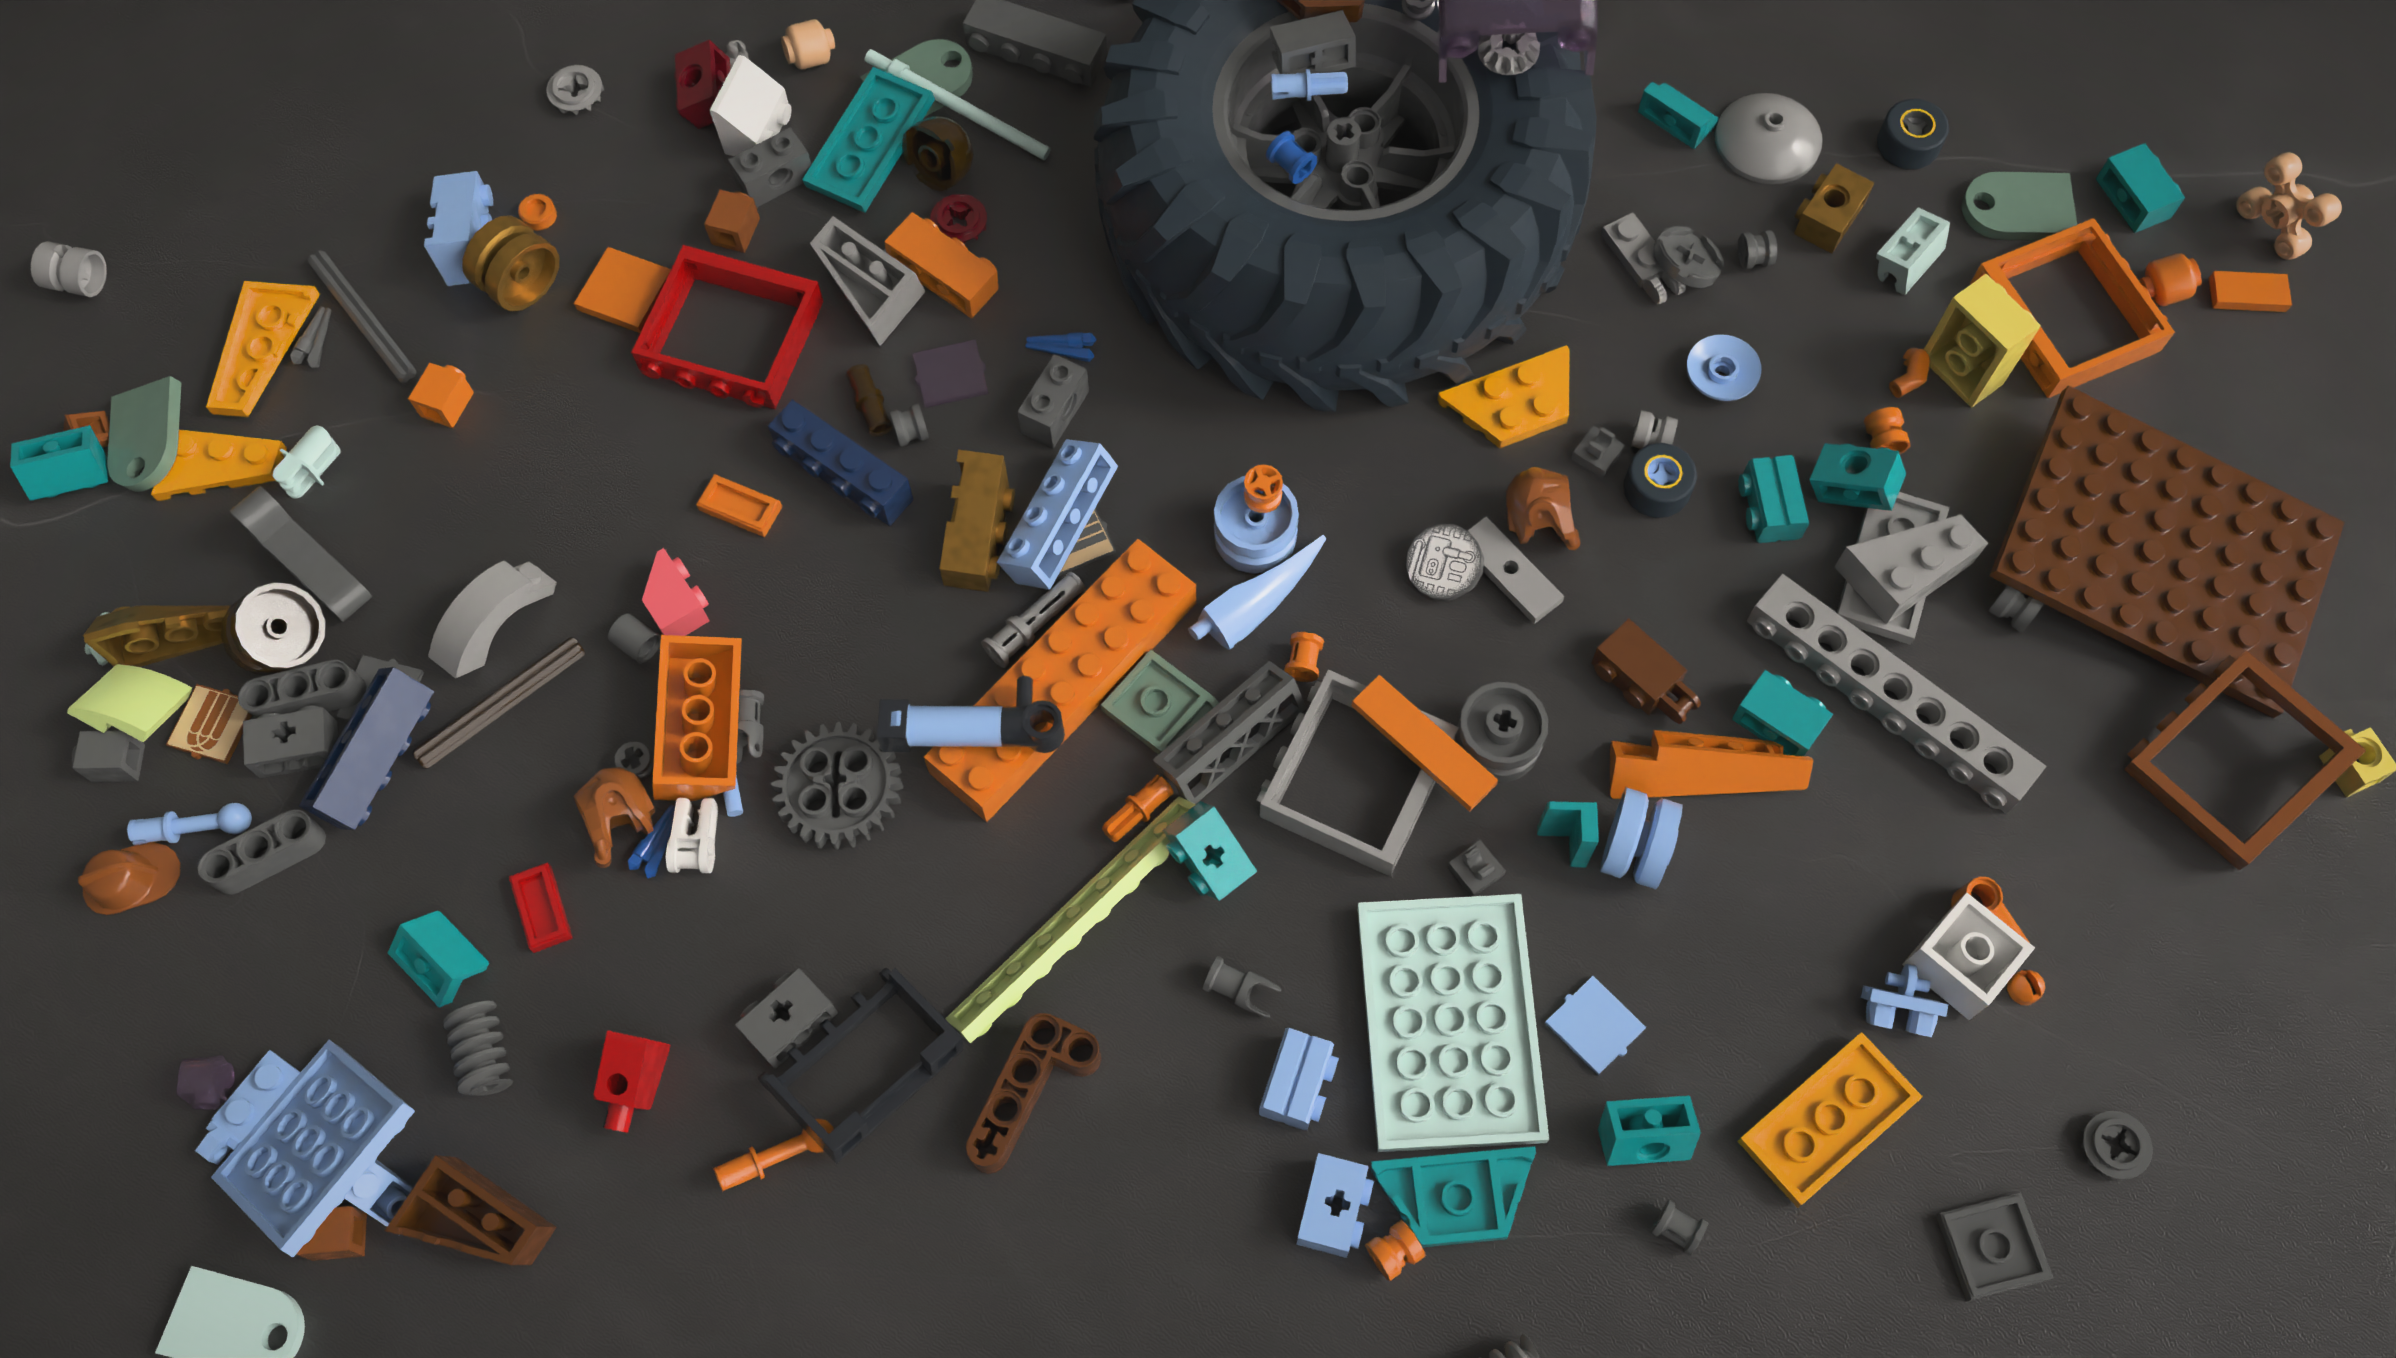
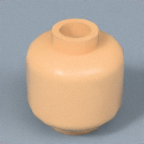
M816 19L788 26L785 36L781 37L782 48L789 64L794 63L800 70L828 63L831 55L830 50L835 49V41L830 28L824 29L822 24Z

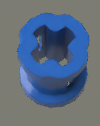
M1289 131L1278 135L1266 151V159L1271 163H1278L1289 174V180L1294 184H1298L1307 178L1317 165V156L1312 152L1307 153L1295 142V136Z

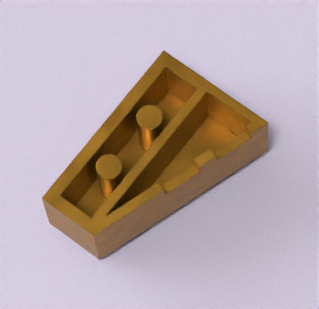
M958 449L956 461L960 465L961 478L959 486H952L951 498L956 500L951 522L947 521L940 573L944 586L989 592L991 579H997L999 576L1000 565L997 561L1000 556H997L999 545H1005L1007 539L1008 523L1004 522L1006 511H1012L1015 489H1010L1003 455Z

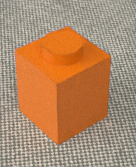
M429 363L408 399L420 417L454 428L474 392L465 379L466 375L458 368L451 365L442 367Z

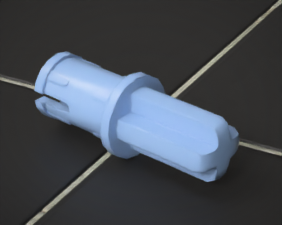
M1306 69L1305 73L1271 74L1272 100L1306 97L1307 101H1310L1312 95L1344 94L1348 90V77L1345 72L1310 74V69Z

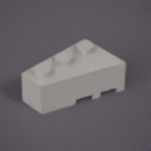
M1957 515L1847 546L1836 563L1835 568L1884 623L1888 624L1972 565L1988 542L1962 515Z

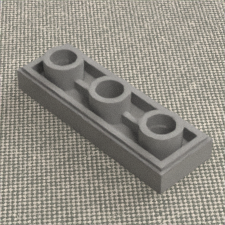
M1487 517L1468 530L1477 540L1484 556L1483 572L1533 624L1537 623L1563 602V594ZM1505 570H1510L1514 572V574H1508L1505 572Z

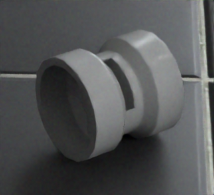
M1641 410L1631 447L1642 449L1656 443L1672 445L1678 419L1668 416L1660 419L1654 417L1651 412Z

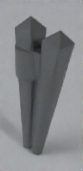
M320 306L302 337H299L290 354L293 364H302L304 357H308L307 362L311 368L319 367L332 311L330 308L325 309Z

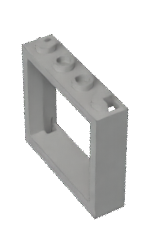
M1328 669L1323 681H1316L1309 692L1307 701L1311 702L1306 714L1300 712L1293 723L1290 734L1294 735V738L1289 748L1282 746L1275 759L1273 767L1278 770L1272 781L1266 779L1261 786V792L1256 801L1260 802V817L1391 877L1436 783L1422 769L1382 851L1280 804L1331 700L1334 699L1352 707V700L1367 687ZM1421 711L1454 741L1456 740L1459 727Z

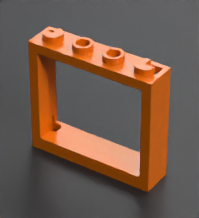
M2094 218L1981 263L1970 282L1971 285L1987 274L1992 280L2003 286L2007 294L2023 309L2030 312L2008 279L2078 251L2140 338L2130 344L2069 368L2040 327L2021 356V360L2047 398L2060 394L2068 385L2073 388L2161 352L2175 333L2167 321L2168 318L2161 313L2151 299L2149 291L2141 285L2131 271L2127 260L2121 257L2111 243L2108 234L2104 233Z

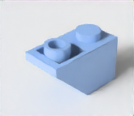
M376 1160L347 1192L345 1199L387 1227L414 1187Z

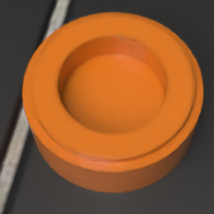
M543 194L527 196L518 207V214L522 222L534 231L549 228L557 218V211L552 200Z

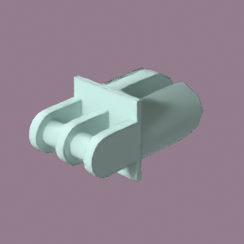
M313 426L289 453L281 448L280 452L285 457L274 469L273 478L279 482L280 486L286 490V493L291 498H300L315 481L322 486L324 485L320 476L341 453L340 447L323 427Z

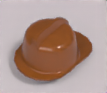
M155 842L134 845L121 850L111 849L93 856L86 864L82 875L78 877V882L83 887V897L89 908L99 914H117L166 896L178 881L180 861L172 849L164 844Z

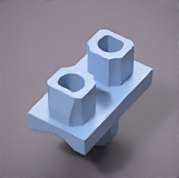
M1905 964L1901 975L1887 972L1885 984L1898 987V992L1863 985L1861 998L1868 1000L1866 1022L1871 1025L1892 1029L1896 1007L1909 1009L1905 1031L1932 1037L1938 1015L1944 1017L1947 1015L1948 1004L1913 996L1915 990L1928 993L1930 990L1929 980L1917 978V967L1915 965Z

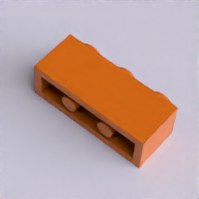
M911 212L884 241L887 254L914 271L922 285L971 319L999 289L998 272L993 263L984 257L979 258L968 251V248L962 241L954 237L951 239L942 233L938 226L928 218L922 219Z

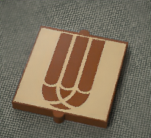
M196 684L166 745L169 748L190 753L196 760L203 757L228 765L243 735V721L250 720L252 715L239 705L238 696L234 695L229 689L220 691Z

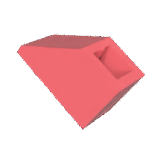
M664 548L656 553L642 602L663 635L686 636L710 622L703 609L709 603L697 585L690 588L685 581L686 578L690 577V574L680 558L676 557L671 560Z

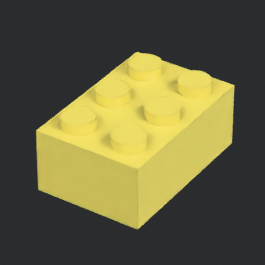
M1985 274L1952 298L1924 350L1931 359L1929 367L1972 408L2005 383L2041 325L2029 311L2023 309L2007 294L2003 286Z

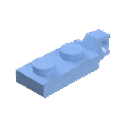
M269 1050L213 1116L212 1121H210L206 1128L209 1133L195 1151L207 1161L218 1165L231 1149L235 1150L301 1072L279 1055Z

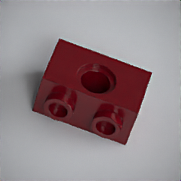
M709 39L675 54L676 108L683 118L688 119L698 129L714 123L710 109L731 70L730 58Z

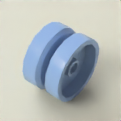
M1242 476L1228 483L1217 497L1214 507L1215 545L1223 560L1235 569L1252 574L1263 573L1285 562L1294 551L1299 518L1297 501L1289 488L1283 484L1280 505L1268 513L1255 512L1245 503V476ZM1257 491L1258 493L1265 495L1263 491Z
M1625 787L1609 831L1600 872L1621 878L1627 873L1633 857L1636 856L1633 872L1635 882L1657 889L1674 852L1683 805L1661 798L1655 803L1649 819L1646 820L1649 803L1647 794Z

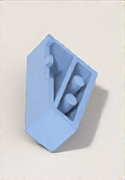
M477 171L434 176L430 205L432 208H435V217H428L427 221L428 228L433 229L432 238H425L424 247L447 286L468 284L471 282L467 280L463 273L462 259L466 247L475 233L492 220L488 210V206H493L492 191L489 184L484 185Z

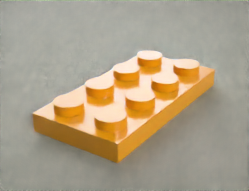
M1861 1032L1737 1142L1798 1208L1923 1096Z

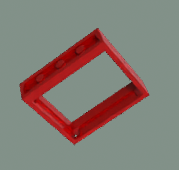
M683 245L631 353L640 372L652 379L662 377L675 381L684 388L692 389L697 387L708 390L711 394L720 398H728L729 396L743 400L746 404L755 408L764 406L776 409L823 305L824 300L819 284L814 280ZM695 279L798 307L765 383L660 354Z

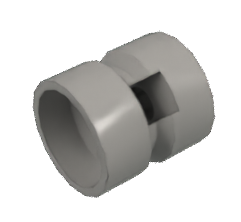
M46 241L35 249L31 260L32 278L42 288L61 292L65 289L72 294L93 297L102 290L107 275L106 262L102 254L95 250L80 247L72 248L68 245Z

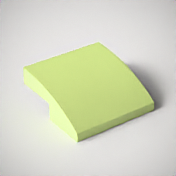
M116 664L68 708L67 713L103 733L111 726H114L144 742L189 699L192 687L149 669Z

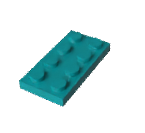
M872 67L803 177L802 181L805 186L865 213L903 153V135L915 123L924 119L935 101L933 92Z

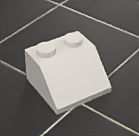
M738 55L710 109L724 153L735 156L778 134L782 126L786 125L791 117V105L788 103L785 89L749 59Z
M1966 892L1925 936L1902 965H1915L1917 967V978L1929 980L1930 988L1964 1017L1971 1020L1991 1004L2035 947Z

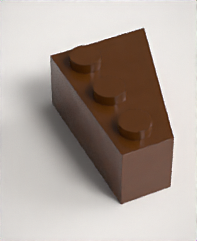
M435 1155L385 1231L420 1239L435 1245L450 1247L464 1253L509 1265H532L557 1227L458 1157Z

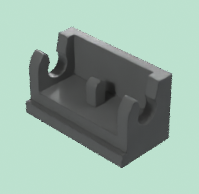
M1343 10L1270 27V37L1276 49L1272 51V56L1279 74L1305 73L1306 69H1310V74L1329 73L1356 67V36Z

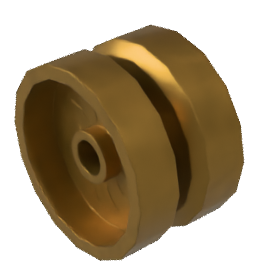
M512 215L500 216L487 222L475 233L466 247L462 259V267L467 280L478 289L488 293L489 297L498 305L509 311H519L535 304L547 293L558 273L560 256L551 243L535 234L533 229Z

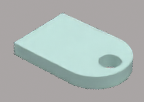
M191 1266L155 1353L171 1358H294L304 1336V1316L298 1303L283 1291ZM283 1325L287 1330V1340L281 1348L271 1350L268 1345L269 1334L274 1328Z

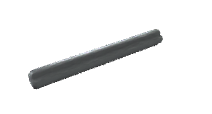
M317 251L314 255H310L308 263L399 382L405 383L409 379L414 378L416 370L328 255L324 251Z

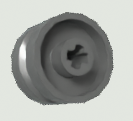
M1494 682L1481 686L1468 697L1461 710L1457 725L1459 729L1455 742L1494 775L1498 782H1509L1521 778L1534 767L1548 734V716L1543 703L1531 690L1516 683Z

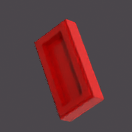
M548 862L509 876L527 943L533 953L573 939L552 866Z

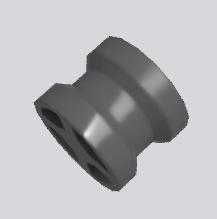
M1772 230L1762 231L1759 235H1753L1750 232L1740 234L1738 239V258L1743 269L1753 268L1755 264H1762L1764 267L1775 265L1777 242Z
M919 403L911 405L909 410L901 412L897 409L890 411L900 447L908 445L910 440L919 439L924 441L929 439Z

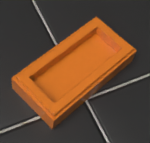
M2213 271L2209 277L2213 309L2287 312L2292 306L2287 274Z
M716 474L713 475L696 503L699 511L764 538L782 509V504L779 500Z

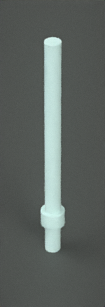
M872 49L867 52L865 62L932 91L935 101L1040 159H1047L1051 150L1050 147L910 71L909 65L900 60L894 59L892 61Z

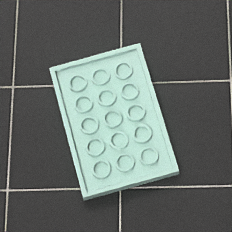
M1521 894L1358 903L1357 913L1377 1151L1393 1152L1547 1143L1549 1141Z

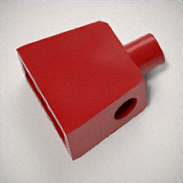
M607 1030L594 1090L595 1100L609 1102L603 1128L628 1133L634 1108L651 1109L671 1044Z

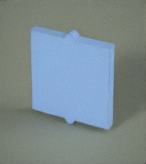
M1594 976L1573 995H1566L1565 1003L1545 1022L1597 1075L1618 1055L1623 1057L1627 1053L1626 1047L1646 1028Z

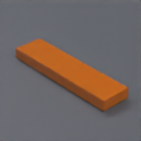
M1378 675L1352 700L1351 706L1469 812L1497 785L1498 779L1381 675Z

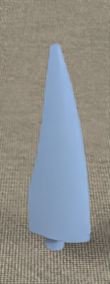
M1322 535L1280 565L1255 578L1233 586L1203 608L1198 622L1188 628L1191 636L1198 641L1209 633L1226 649L1230 650L1235 644L1242 641L1263 622L1291 592L1326 541L1325 536Z

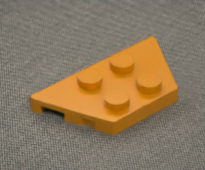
M1567 345L1439 392L1437 401L1442 407L1446 408L1449 406L1462 415L1465 424L1474 430L1481 431L1486 439L1498 448L1566 424L1569 417V348Z

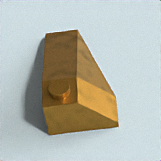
M136 605L132 607H119L111 613L97 616L83 634L84 642L113 666L120 664L142 667L222 644V620L230 606Z

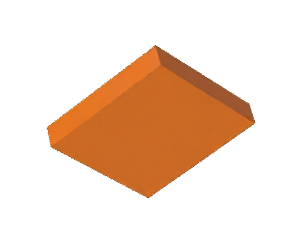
M607 247L575 300L574 305L577 311L641 333L671 269Z

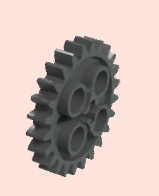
M837 722L834 732L828 733L824 724H821L820 735L814 737L808 730L805 731L806 743L801 744L793 740L791 743L796 752L794 754L781 753L787 766H777L774 768L776 775L782 780L771 782L773 790L779 793V795L772 799L777 808H782L778 812L782 822L789 821L787 827L792 834L801 830L800 837L805 843L810 841L815 835V842L818 848L821 849L827 839L831 840L835 850H839L842 839H847L852 848L855 847L856 836L859 834L867 841H870L871 836L868 829L873 826L877 830L883 831L884 827L880 820L881 817L890 819L895 817L889 804H901L899 795L893 792L903 789L902 780L896 777L902 771L899 763H893L896 759L895 753L883 752L878 739L874 741V734L871 729H867L860 736L858 726L855 723L852 724L848 732H844L841 723ZM841 753L839 773L843 782L839 783L838 786L840 816L833 818L836 797L832 788L837 786L835 756ZM856 761L867 762V765L861 771L852 772L849 770ZM815 763H827L823 771L818 773L810 772V768ZM855 798L866 799V803L861 808L856 810L848 809L849 803ZM814 800H826L825 805L821 809L816 811L808 810L809 805Z

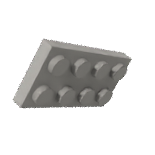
M1899 492L1892 511L1872 508L1865 509L1856 544L1947 519L1949 507ZM1845 581L1837 614L1859 629L1911 645L1916 636L1925 598L1888 624H1885L1856 590Z

